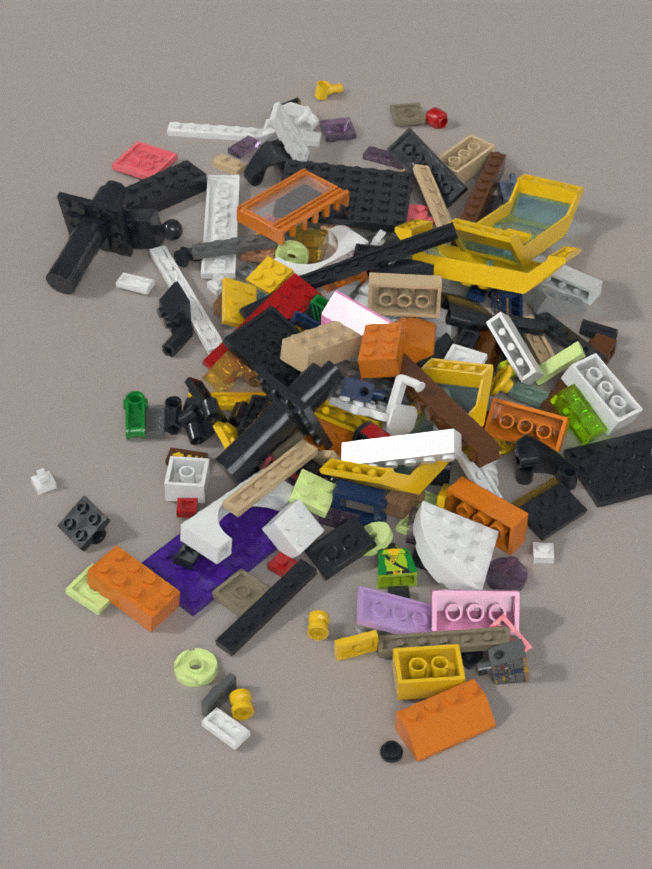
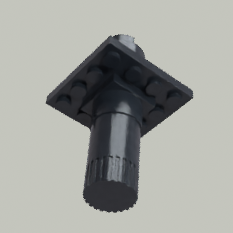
M109 180L105 185L99 187L92 200L59 192L57 195L69 233L67 243L46 275V281L57 292L67 295L73 293L100 249L129 257L134 253L123 216V210L127 205L126 195L128 194V190L124 185L117 181Z
M330 360L322 367L312 362L288 387L283 385L259 364L252 369L257 376L255 380L263 387L262 390L271 403L215 459L218 466L238 485L242 483L296 431H299L306 437L310 435L312 441L318 447L323 446L329 450L333 446V443L314 414L338 390L337 385L344 379L343 374Z

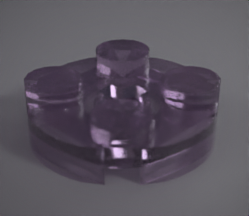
M515 556L498 558L490 561L486 582L493 590L497 588L498 590L521 591L527 582L528 572L526 567Z

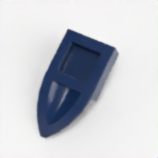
M473 285L467 292V298L477 303H483L486 298L487 289L478 288V285Z

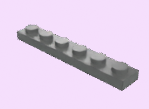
M289 231L285 232L284 241L294 240V237L289 236ZM261 234L193 244L192 255L193 260L275 248L279 244Z

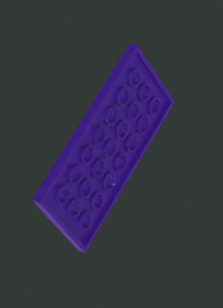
M251 507L239 517L231 512L224 516L219 525L232 538L231 555L218 564L201 555L193 569L173 564L174 556L184 543L180 541V534L144 560L142 564L179 590V606L192 616H195L215 600L212 595L213 590L241 568L248 573L277 550V547L262 528L279 511L266 507Z

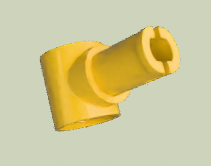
M319 80L314 96L319 100H326L328 95L342 93L343 85L341 83L330 84L327 81Z

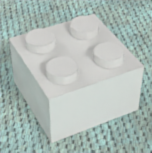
M170 456L164 482L165 500L177 502L178 498H198V503H205L210 480V459Z
M300 499L284 507L262 528L277 549L290 558L300 555L324 532V529Z

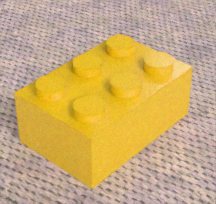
M459 644L393 648L392 668L397 700L430 698L465 682Z

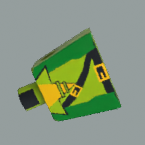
M390 543L385 550L379 551L377 589L417 586L418 571L407 548L398 549L396 543Z

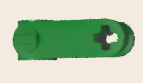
M139 391L129 392L126 395V399L123 400V409L126 410L127 440L134 437L146 439L148 398H145V395Z

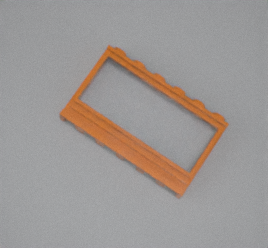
M304 168L237 206V221L272 241L284 245L285 232L289 231V236L293 238L296 235V226L300 224V229L305 231L307 219L310 217L311 222L314 224L318 222L320 211L323 210L322 215L328 217L330 205L333 204V209L336 211L339 210L340 204L348 206L349 191L338 188V186Z

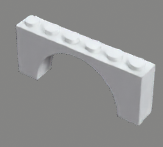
M337 225L329 229V244L336 250L330 258L314 264H296L279 257L275 258V260L293 269L294 273L300 276L353 257L356 243L368 245L369 241L345 225Z
M264 468L218 500L212 502L211 505L202 511H199L189 520L184 521L180 528V541L216 564L231 555L232 538L219 525L223 517L230 513V511L223 507V501L263 471ZM283 481L252 507H266L280 512L291 503L288 499L294 486Z

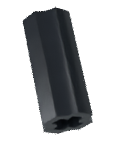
M510 315V319L518 331L543 336L546 321Z
M583 319L579 334L594 338L599 333L616 339L618 329Z
M181 324L162 345V352L165 355L174 357L193 336V329L189 325Z
M242 400L235 403L228 423L238 428L248 406L247 402Z

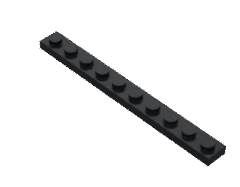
M451 222L311 271L299 277L316 289L458 239L454 224Z

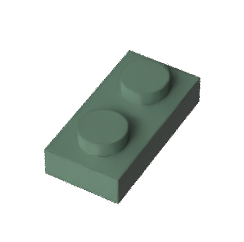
M519 381L515 382L508 394L510 398L540 408L542 402L546 401L549 396V392Z

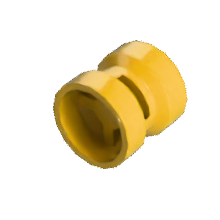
M315 610L308 615L307 635L311 639L324 640L328 637L330 616L327 612Z
M243 688L232 691L229 695L232 717L236 720L251 718L254 715L251 692Z

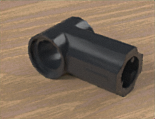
M170 396L165 400V432L170 433V435H177L182 431V426L177 418L183 412L182 401L177 396Z

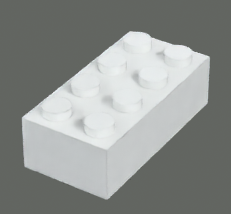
M596 353L570 365L561 377L607 435L629 425L643 411L641 406Z

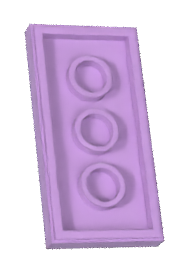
M360 586L357 590L356 624L393 634L432 632L431 604Z

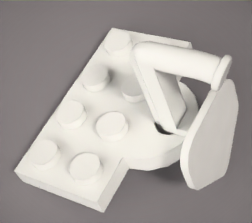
M280 102L275 103L270 119L265 121L262 136L266 138L277 133L278 139L283 142L286 152L291 155L292 159L308 161L310 150L302 139V129L307 125L311 109L293 102L281 105Z
M403 374L398 375L393 385L388 406L387 403L382 401H376L375 403L372 400L371 403L350 399L340 394L339 397L331 396L329 404L356 415L369 416L383 421V430L392 436L407 435L415 426L418 412L413 406L401 404L406 385L415 388L416 392H421L425 388V383Z

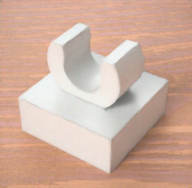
M219 272L213 274L212 280L207 282V288L216 296L222 292V280L224 279V277L220 276Z
M44 468L36 470L37 475L31 477V483L38 495L57 489L56 482L50 471L45 472Z

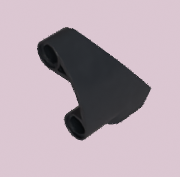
M266 140L245 168L244 178L252 186H258L262 183L267 168L275 165L283 173L286 160H289L286 157L285 151L277 143Z
M399 259L366 272L368 277L369 272L433 275L434 265L417 260Z
M441 292L440 308L449 309L445 319L446 325L460 328L465 326L466 329L481 332L483 328H489L486 322L494 316L486 308L470 298Z
M187 397L183 406V412L177 418L181 426L186 429L190 444L198 445L205 442L215 433L213 425L217 421L221 422L222 414L215 397L207 399Z
M528 434L523 435L516 441L514 458L517 465L515 477L517 483L529 485L533 481L534 473L554 475L557 482H562L569 491L576 488L579 471L564 456Z

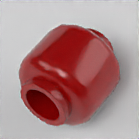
M437 107L431 108L426 113L427 125L434 129L444 128L448 123L447 113Z

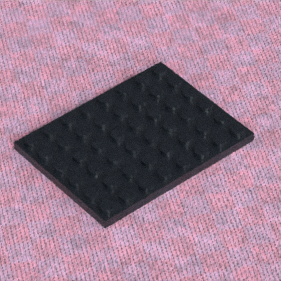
M295 159L286 160L281 181L305 168L307 171L338 186V188L349 191V205L344 206L340 204L338 211L333 209V204L330 205L328 217L322 215L323 210L320 211L317 223L395 231L396 226L407 223L413 180L412 173L390 169L380 170L376 168H361L359 166L352 167L342 164L305 162ZM302 185L276 201L273 218H283L320 196L321 193L306 185Z

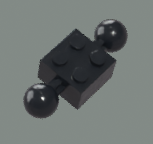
M128 209L123 214L133 249L160 247L164 239L175 241L183 233V227L178 220L168 219L161 224L157 209Z

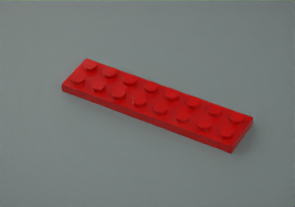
M294 273L236 329L270 306L275 307L290 321L296 310L306 313L310 301L316 294L320 296L322 294ZM223 343L215 348L202 363L229 386L246 369V365Z

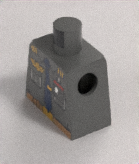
M522 639L489 648V660L476 663L479 676L492 674L493 682L496 685L529 682L527 658Z

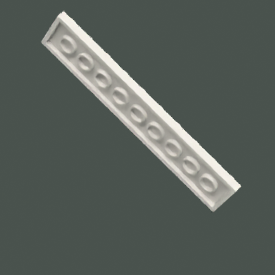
M208 175L203 243L226 240L233 237L237 238V206H239L240 175ZM237 253L202 259L201 279H212V275L218 272L222 277L236 278Z

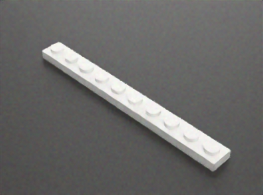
M170 122L167 129V136L263 143L266 140L274 141L278 139L277 133L264 138L262 136L263 129L254 127ZM302 131V139L307 146H320L321 133Z
M166 246L149 249V254L168 287L170 288L174 282L178 281L188 297L192 328L209 355L223 340Z

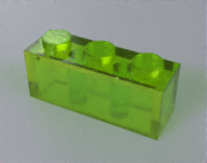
M575 384L560 390L550 400L561 416L571 419L569 427L582 445L597 440L608 430Z

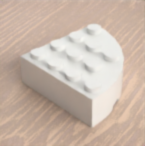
M422 501L415 515L413 536H415L416 540L415 547L424 567L439 584L443 583L449 589H483L499 531Z

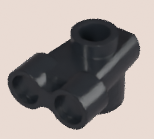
M181 247L180 250L174 252L175 262L178 266L188 267L189 261H201V259L193 260L192 248Z

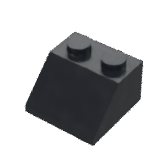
M176 281L159 299V308H157L159 317L163 318L164 326L166 329H169L171 334L183 323L192 328L190 301L179 282Z

